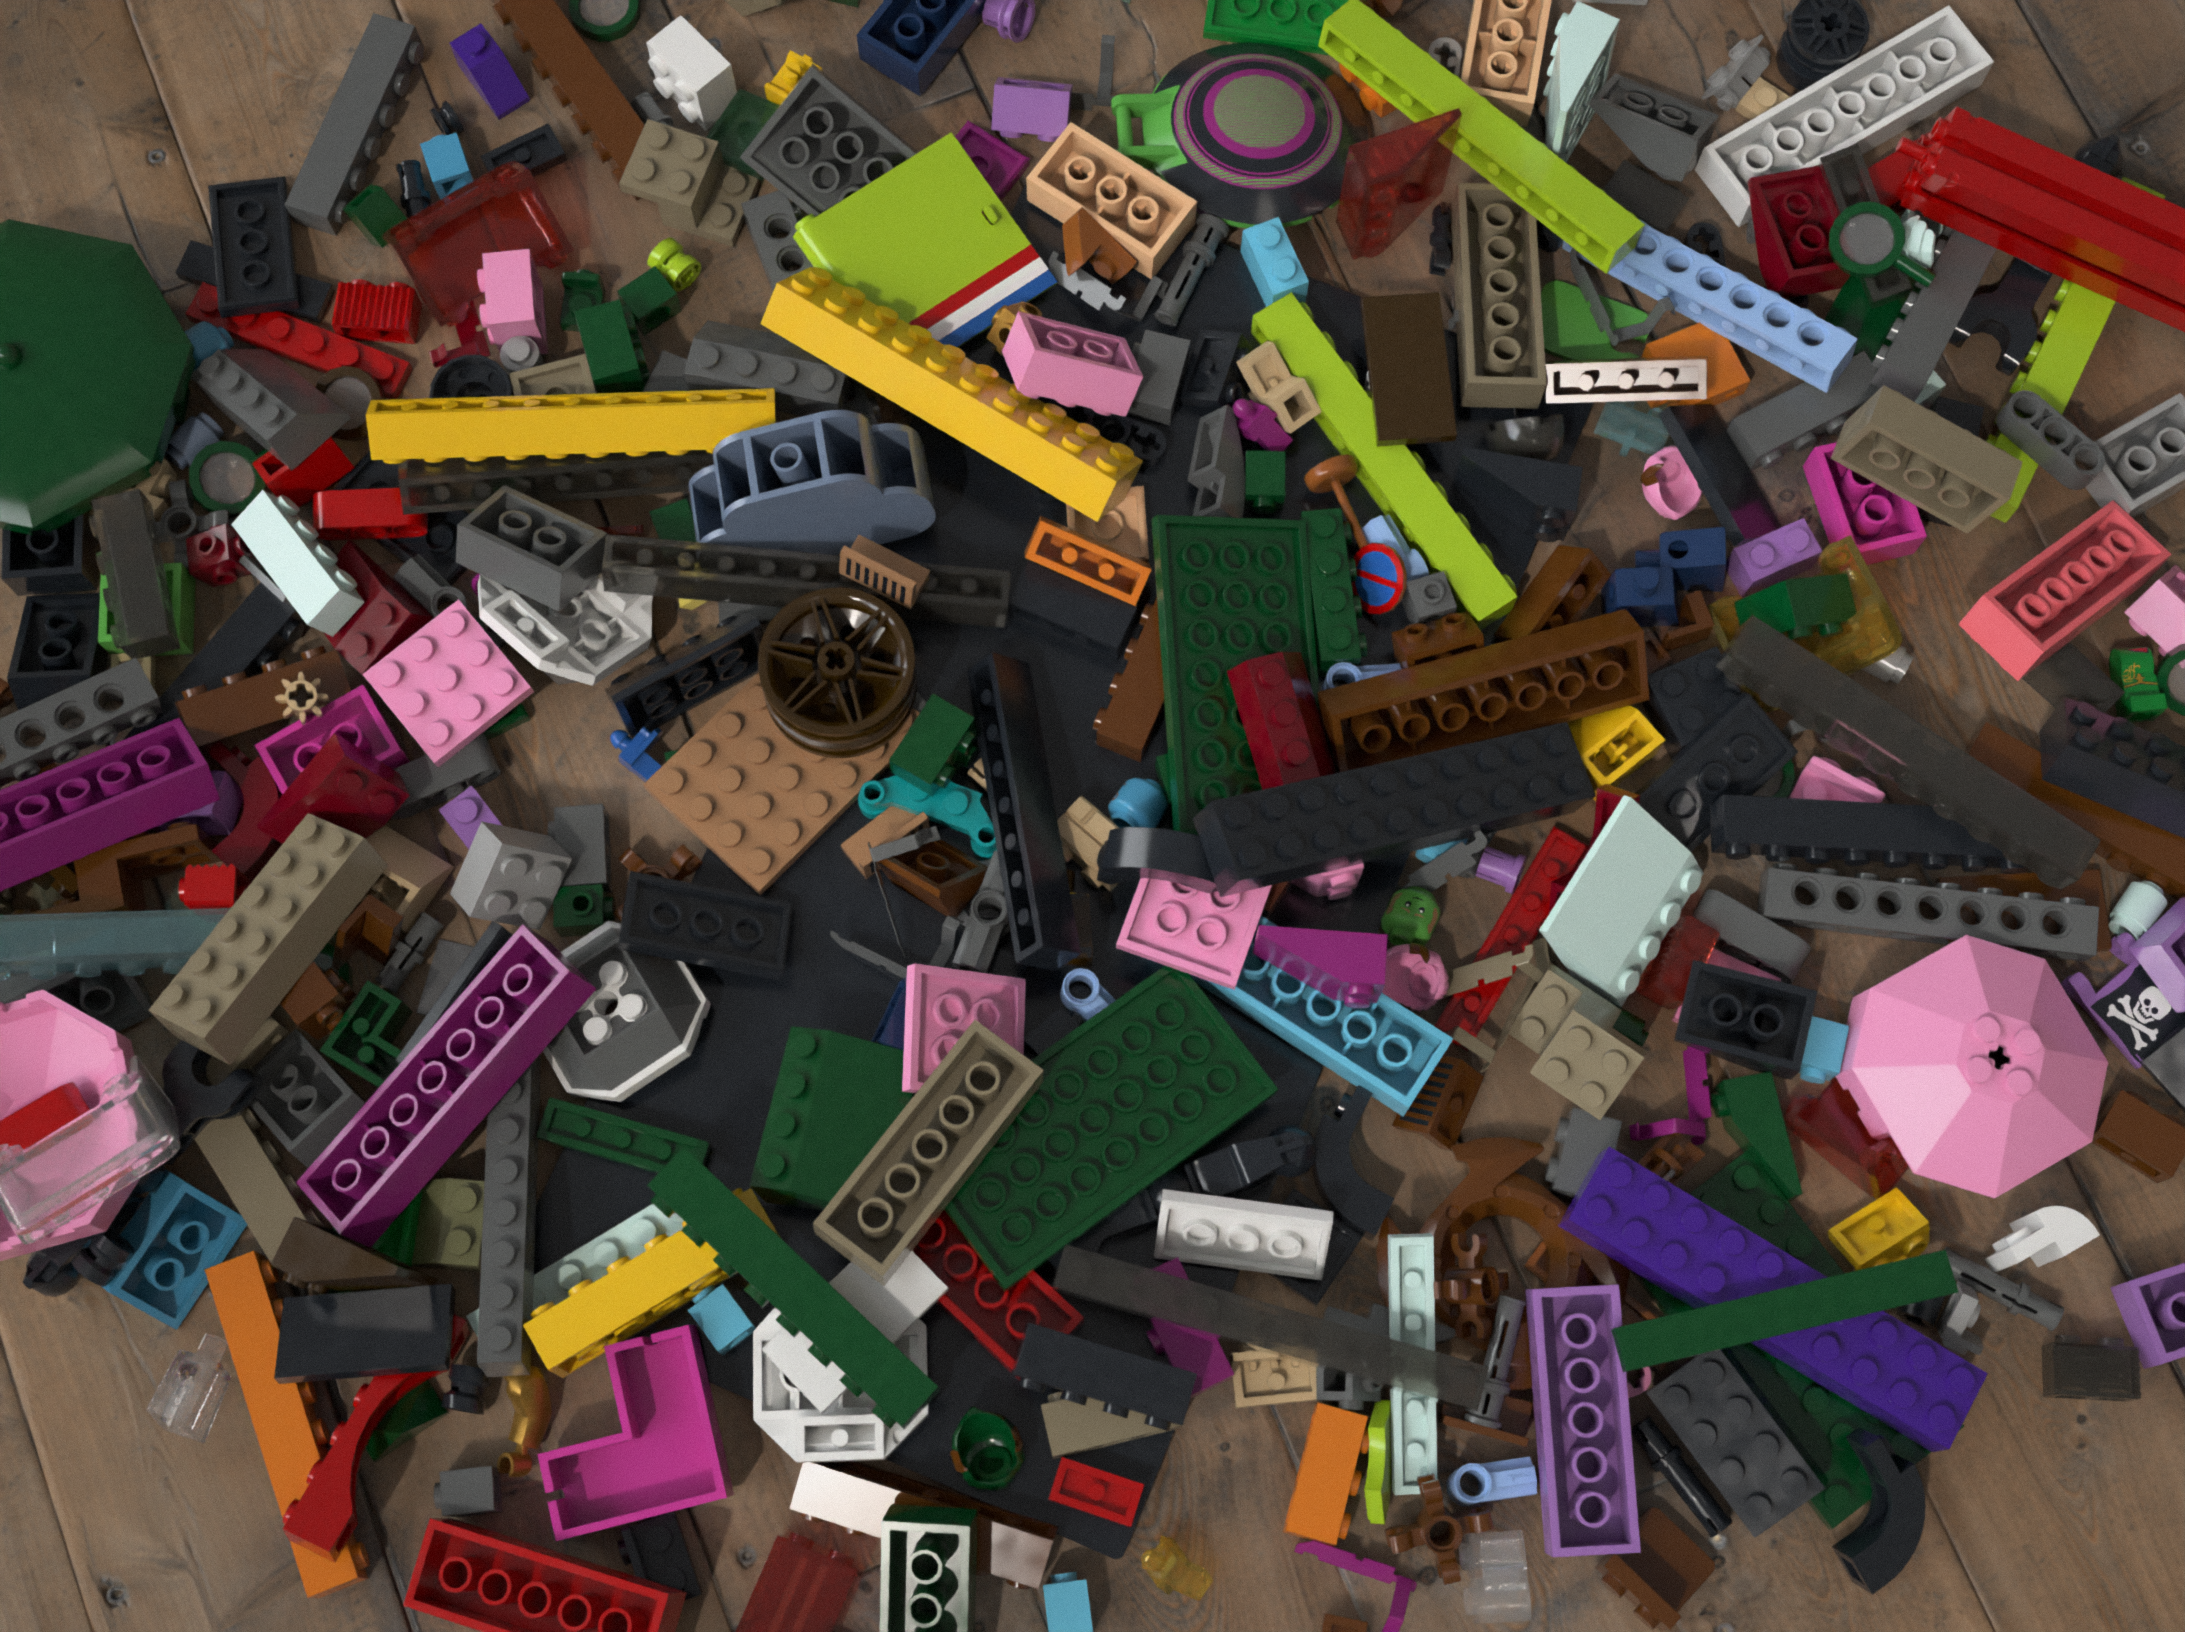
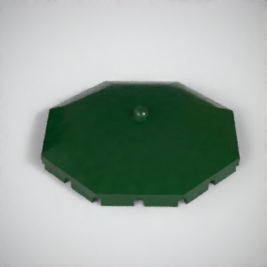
M11 219L0 223V529L33 535V531L44 529L49 533L93 509L90 502L94 498L103 496L109 500L152 476L149 470L155 465L156 461L162 464L176 423V418L173 415L175 404L182 405L196 364V360L193 357L195 347L132 244Z

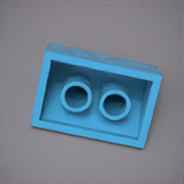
M165 1169L160 1184L149 1192L121 1233L134 1247V1254L126 1263H121L115 1268V1276L107 1286L102 1288L177 1330L209 1283L204 1269L223 1262L246 1228L247 1223L242 1215Z

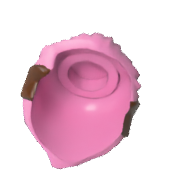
M1677 446L1664 447L1647 460L1640 481L1646 500L1658 514L1664 518L1677 520L1695 509L1703 496V492L1699 488Z
M1418 943L1395 945L1387 950L1383 994L1410 1011L1417 1010L1418 1012L1428 1010L1438 1000L1443 999V996L1447 994L1449 989V977L1439 954L1428 950L1425 945Z

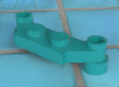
M897 775L879 781H868L860 789L858 795L859 809L869 819H875L891 806L917 816L924 812L930 821L969 835L971 838V849L977 859L981 861L989 860L992 858L993 852L997 851L993 823L981 804L983 800L982 793L950 782L945 789L939 787L932 797ZM872 794L879 795L875 800L867 799ZM986 836L993 838V840L989 843H984L980 841L983 837Z

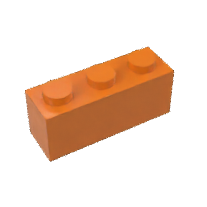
M1040 516L1025 550V558L1134 606L1152 570L1150 564L1043 516Z
M1319 1402L1314 1406L1283 1533L1311 1541L1316 1540L1330 1546H1335L1338 1538L1345 1540L1351 1520V1514L1344 1512L1348 1495L1356 1497L1362 1476V1471L1355 1469L1359 1452L1366 1454L1369 1448V1434L1366 1427L1368 1416Z

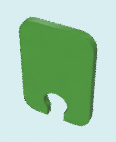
M1558 280L1550 281L1543 287L1541 291L1545 353L1564 360L1640 357L1630 352L1621 353L1613 349L1605 329L1602 333L1600 332L1589 309L1591 303L1590 301L1586 303L1579 287ZM1598 295L1611 321L1609 326L1612 331L1642 323L1648 317L1645 312ZM1648 334L1633 339L1645 343Z

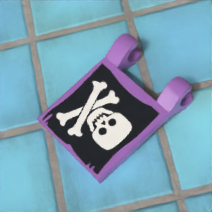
M2124 932L2111 939L2112 948L2110 952L2127 965L2097 992H2094L2089 980L2080 972L2066 977L2061 982V986L2070 998L2083 1007L2133 1067L2138 1069L2142 1066L2139 1062L2185 1020V1012L2176 1013L2129 949L2136 940L2132 935Z

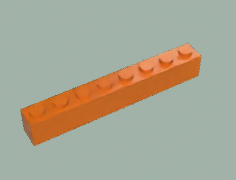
M253 1250L204 1270L283 1518L290 1503L294 1499L300 1500L307 1489V1476L315 1462L319 1459L324 1461L328 1451L325 1444L330 1443V1435L322 1418L317 1419L312 1403L317 1402V1395L312 1381L279 1384L274 1379L284 1298H278L274 1283L279 1282L277 1269L271 1265L269 1259H266L264 1255ZM354 1532L335 1563L290 1541L307 1598L319 1599L368 1579L365 1568L370 1566L369 1556L364 1544L361 1541L356 1542Z

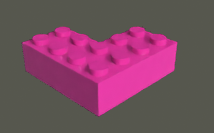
M685 1325L650 1334L651 1337L642 1336L604 1346L622 1433L537 1454L545 1493L563 1489L565 1498L548 1502L556 1541L734 1495L697 1325Z

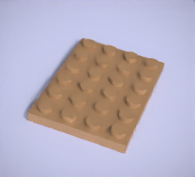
M805 639L801 643V645L817 647V644L811 639ZM842 662V663H841L839 666H837V667H838L839 669H842V668L845 667V665H844V663ZM836 663L830 665L831 670L837 666ZM758 672L656 771L643 786L654 799L761 896L858 799L862 785L868 781H876L890 767V757L920 713L913 708L909 719L898 734L882 747L872 752L850 758L822 757L794 745L779 731L768 712ZM796 677L791 681V685L797 689L805 679ZM867 692L861 702L864 704L871 703L875 700L876 695L872 692ZM825 705L821 708V712L826 715H831L837 710Z

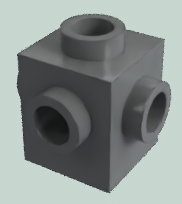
M1338 1348V1356H1316V1400L1338 1401V1408L1344 1410H1364V1401H1381V1388L1383 1386L1381 1358L1364 1357V1349Z

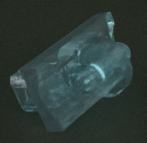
M1633 401L1606 402L1594 433L1622 444L1618 455L1626 458L1630 447L1654 455L1664 447L1669 432L1659 415L1663 410L1655 407L1649 409L1648 413L1645 414L1633 409L1635 404Z

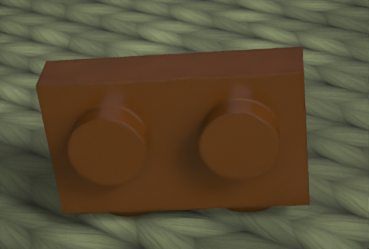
M1652 1507L1648 1508L1638 1519L1641 1553L1606 1554L1595 1568L1603 1575L1600 1580L1604 1586L1618 1598L1624 1595L1636 1607L1633 1611L1634 1614L1651 1630H1654L1656 1627L1659 1630H1670L1681 1618L1677 1612L1714 1572L1715 1563L1661 1510Z

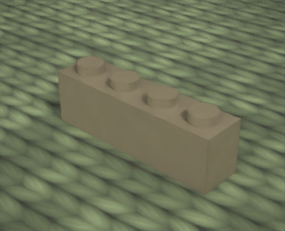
M248 1105L239 1116L227 1120L217 1119L211 1121L195 1138V1141L272 1263L294 1217L325 1226V1224L313 1207L307 1210L299 1198L305 1194L304 1191L296 1183L297 1179L292 1173L287 1176L284 1174L278 1164L283 1160L280 1151L270 1139L263 1140L257 1130L262 1126V1123L254 1110Z

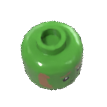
M1411 886L1397 890L1391 896L1381 917V927L1393 945L1411 943L1426 945L1440 920L1441 910L1436 903L1435 897L1429 891Z

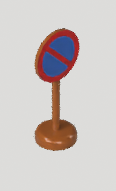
M1339 455L1313 467L1305 475L1304 481L1308 489L1313 493H1326L1334 490L1360 547V550L1353 557L1357 573L1356 582H1351L1353 596H1360L1361 607L1366 612L1384 614L1394 610L1402 601L1407 583L1405 565L1398 552L1389 545L1368 543L1343 489V486L1355 477L1358 465L1353 455Z

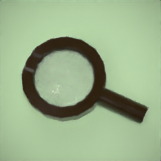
M342 366L329 370L319 378L315 388L351 417L332 437L347 441L367 438L366 412L371 400H386L384 388L376 377L360 368Z

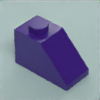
M481 23L449 42L459 68L498 120L530 101L528 94L504 53Z

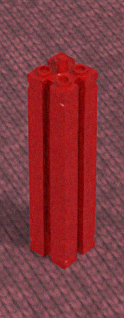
M1957 106L1945 118L1939 117L1933 125L1931 132L1928 135L1922 134L1917 142L1906 137L1900 139L1896 151L1915 159L1914 167L1907 171L1901 183V189L1905 190L1900 206L1913 212L1916 210L1920 211L1923 214L1922 216L2185 332L2184 208L1982 117L1975 118L1970 112Z

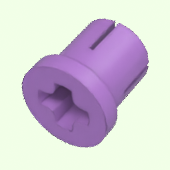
M1487 846L1479 862L1476 876L1505 887V892L1514 894L1522 876L1527 856L1518 854L1516 857Z

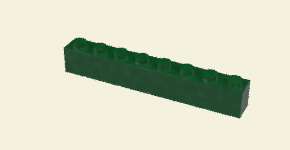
M685 1147L647 1185L656 1194L650 1201L668 1218L674 1213L682 1218L687 1224L681 1231L699 1248L707 1242L718 1253L713 1261L731 1278L736 1272L740 1273L749 1282L744 1291L762 1308L770 1302L779 1310L781 1314L775 1320L794 1338L801 1331L813 1343L807 1350L823 1366L827 1368L831 1362L837 1365L845 1373L839 1381L857 1398L865 1392L876 1402L877 1405L871 1411L890 1429L897 1422L905 1430L938 1394L940 1388Z

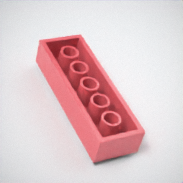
M2112 500L1986 592L1958 625L1989 653L2005 671L2019 681L2143 586L2172 554Z

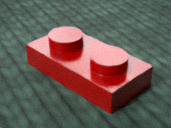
M1062 1457L1048 1500L1131 1528L1144 1484Z

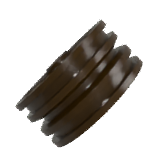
M825 588L812 591L796 598L782 608L772 619L762 637L758 653V671L766 706L770 717L779 731L799 748L812 754L829 758H850L864 755L889 742L898 734L909 719L917 694V676L912 639L899 615L877 597L850 588ZM846 627L852 628L854 631L843 641L840 637L841 631ZM805 639H811L817 644V647L801 645V643ZM875 654H882L885 657V662L873 660L871 657ZM843 662L845 667L839 669L837 666ZM836 663L837 666L831 670L830 665ZM794 678H804L805 680L797 689L791 685V681ZM867 692H872L876 695L875 700L871 703L864 704L861 702ZM823 705L837 709L831 715L821 712Z

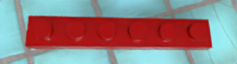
M202 282L185 313L189 321L197 324L206 321L213 324L216 328L221 326L232 338L261 349H268L273 354L324 374L331 369L342 366L363 369L377 378L384 388L385 396L388 399H398L413 370L410 362L279 311L221 318L218 310L217 287ZM346 378L342 380L368 390L366 385L358 379Z

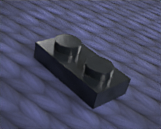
M548 123L480 156L499 193L567 161L566 154Z

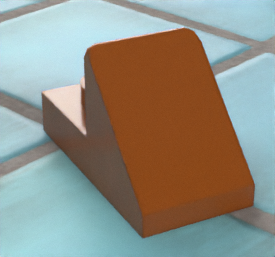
M1083 207L1062 225L1068 276L1072 275L1088 260L1093 265L1095 271L1113 285L1137 263Z

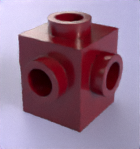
M227 524L215 525L210 527L208 531L186 539L189 574L209 586L215 588L220 585L232 584L238 578L252 574L239 560L243 555L252 558L253 552L231 526Z

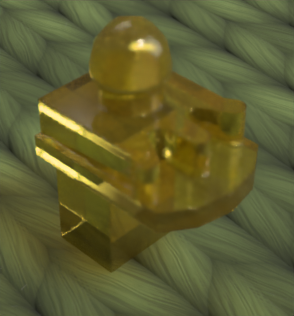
M1161 1536L1157 1547L1146 1550L1141 1556L1142 1568L1147 1571L1156 1586L1163 1590L1165 1594L1170 1595L1174 1590L1200 1601L1214 1581L1205 1568L1189 1561L1174 1538Z

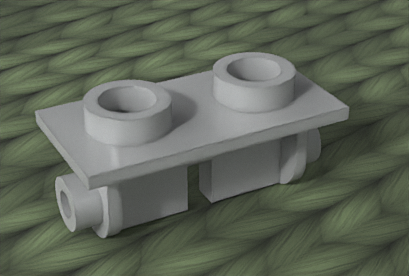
M1762 34L1748 42L1742 39L1730 50L1728 56L1731 59L1726 66L1719 67L1709 77L1707 82L1710 86L1701 96L1703 100L1714 95L1718 99L1717 105L1722 110L1729 111L1730 108L1737 107L1739 101L1751 88L1742 79V76L1750 84H1753L1770 64V52L1764 47L1757 46L1764 38Z

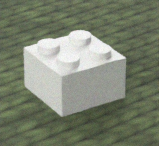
M681 15L646 42L650 55L648 63L656 77L653 80L654 85L665 98L672 97L678 103L680 112L690 123L696 121L707 131L740 104L731 64Z

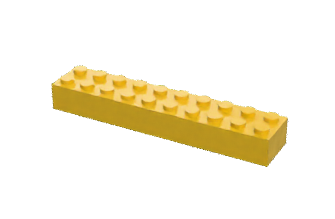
M809 267L776 283L760 323L761 325L1097 522L1124 501L1143 460L1134 456V452L1126 445L1110 442L1100 436V432L1095 427L1086 423H1078L1066 416V412L1057 405L1045 404L1038 399L1023 395L1017 390L1015 384H1011L999 377V373L994 368L984 364H977L966 358L965 353L958 347L944 345L935 340L927 329L917 325L911 326L899 319L898 313L891 308L877 306L865 299V294L860 290L839 284L832 279V275L826 270Z

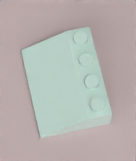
M1579 1L1576 2L1570 14L1565 12L1562 14L1556 26L1554 35L1558 37L1550 54L1554 58L1547 71V76L1550 78L1543 92V95L1548 97L1545 108V145L1566 163L1595 114V111L1589 104L1591 98L1606 83L1620 21L1618 18Z
M1624 795L1539 930L1574 979L1607 1001L1622 1007L1629 994L1636 990L1640 976L1648 963L1657 956L1660 944L1667 932L1678 922L1683 906L1690 895L1696 892L1700 886L1701 877L1704 873L1693 854L1636 801Z

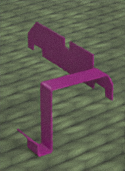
M1687 1046V1050L1683 1051L1689 1120L1672 1118L1640 1126L1637 1121L1636 1124L1629 1125L1630 1140L1640 1141L1673 1133L1694 1135L1691 1141L1695 1146L1704 1143L1706 1139L1704 1119L1712 1117L1709 1086L1703 1087V1080L1708 1079L1705 1052Z
M1316 1540L1296 1545L1294 1550L1296 1553L1303 1554L1305 1551L1317 1555L1318 1560L1388 1584L1392 1581L1396 1582L1389 1617L1382 1632H1399L1404 1621L1410 1591L1414 1592L1417 1586L1414 1580L1393 1574L1396 1567L1366 1557L1363 1558V1561L1356 1559L1357 1554Z

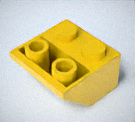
M1630 705L1567 722L1596 796L1597 788L1605 784L1618 786L1653 758L1665 742L1663 736L1644 715Z

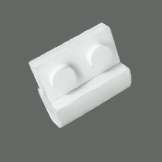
M2063 1206L2044 1207L2009 1223L2014 1232L1993 1243L1992 1246L1996 1252L1984 1260L1991 1271L1995 1273L2020 1263L2028 1257H2031L2035 1265L2040 1267L2068 1255L2100 1234L2084 1215L2074 1209Z

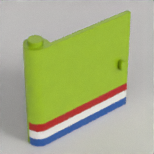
M952 132L816 217L814 214L805 216L795 225L797 231L793 235V239L813 267L826 270L832 275L834 281L845 287L848 286L860 290L865 294V299L875 305L891 308L898 313L899 319L911 326L917 325L927 329L932 334V338L942 344L953 345L958 348L993 326L991 323L992 318L1002 306H1009L1022 301L1028 303L1058 282Z

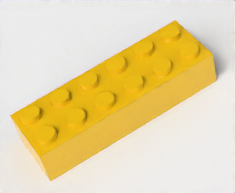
M742 1188L732 1191L735 1196L781 1238L769 1215L751 1188L743 1192ZM685 1221L682 1222L683 1228L687 1224ZM681 1230L668 1237L667 1233L661 1234L644 1245L646 1251L632 1260L629 1256H625L610 1264L606 1268L608 1274L593 1282L592 1279H586L572 1287L568 1291L570 1297L557 1305L551 1301L535 1309L530 1314L532 1320L523 1324V1327L547 1370L564 1378L604 1354V1346L626 1341L692 1301L706 1287L710 1285L715 1287L730 1278L713 1261L718 1253L707 1242L699 1248Z

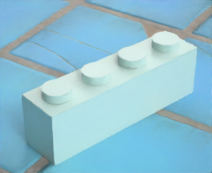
M262 490L231 525L305 623L333 637L365 602L355 590L357 583L348 573L337 567L335 564L338 561L336 555L317 541L318 532L309 523L300 519L297 515L300 509L292 500L284 495L276 497Z

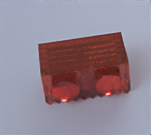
M1691 915L1680 918L1669 929L1662 940L1657 956L1650 961V965L1646 966L1647 972L1643 973L1644 979L1639 980L1641 986L1636 988L1637 992L1668 1010L1682 1006L1692 961L1697 960L1707 963L1720 933Z

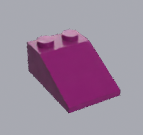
M1258 926L1253 954L1331 999L1344 1001L1346 1007L1368 1008L1370 1003H1377L1385 986L1387 934Z

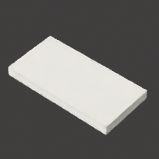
M1163 1189L1154 1258L1172 1260L1178 1257L1180 1262L1322 1280L1333 1224V1211Z
M911 1251L885 1286L881 1285L852 1262L829 1283L893 1344L949 1290L913 1251ZM783 1328L761 1350L823 1414L848 1389L839 1381L845 1373L833 1362L827 1368L823 1366L807 1350L813 1343L801 1331L794 1338Z

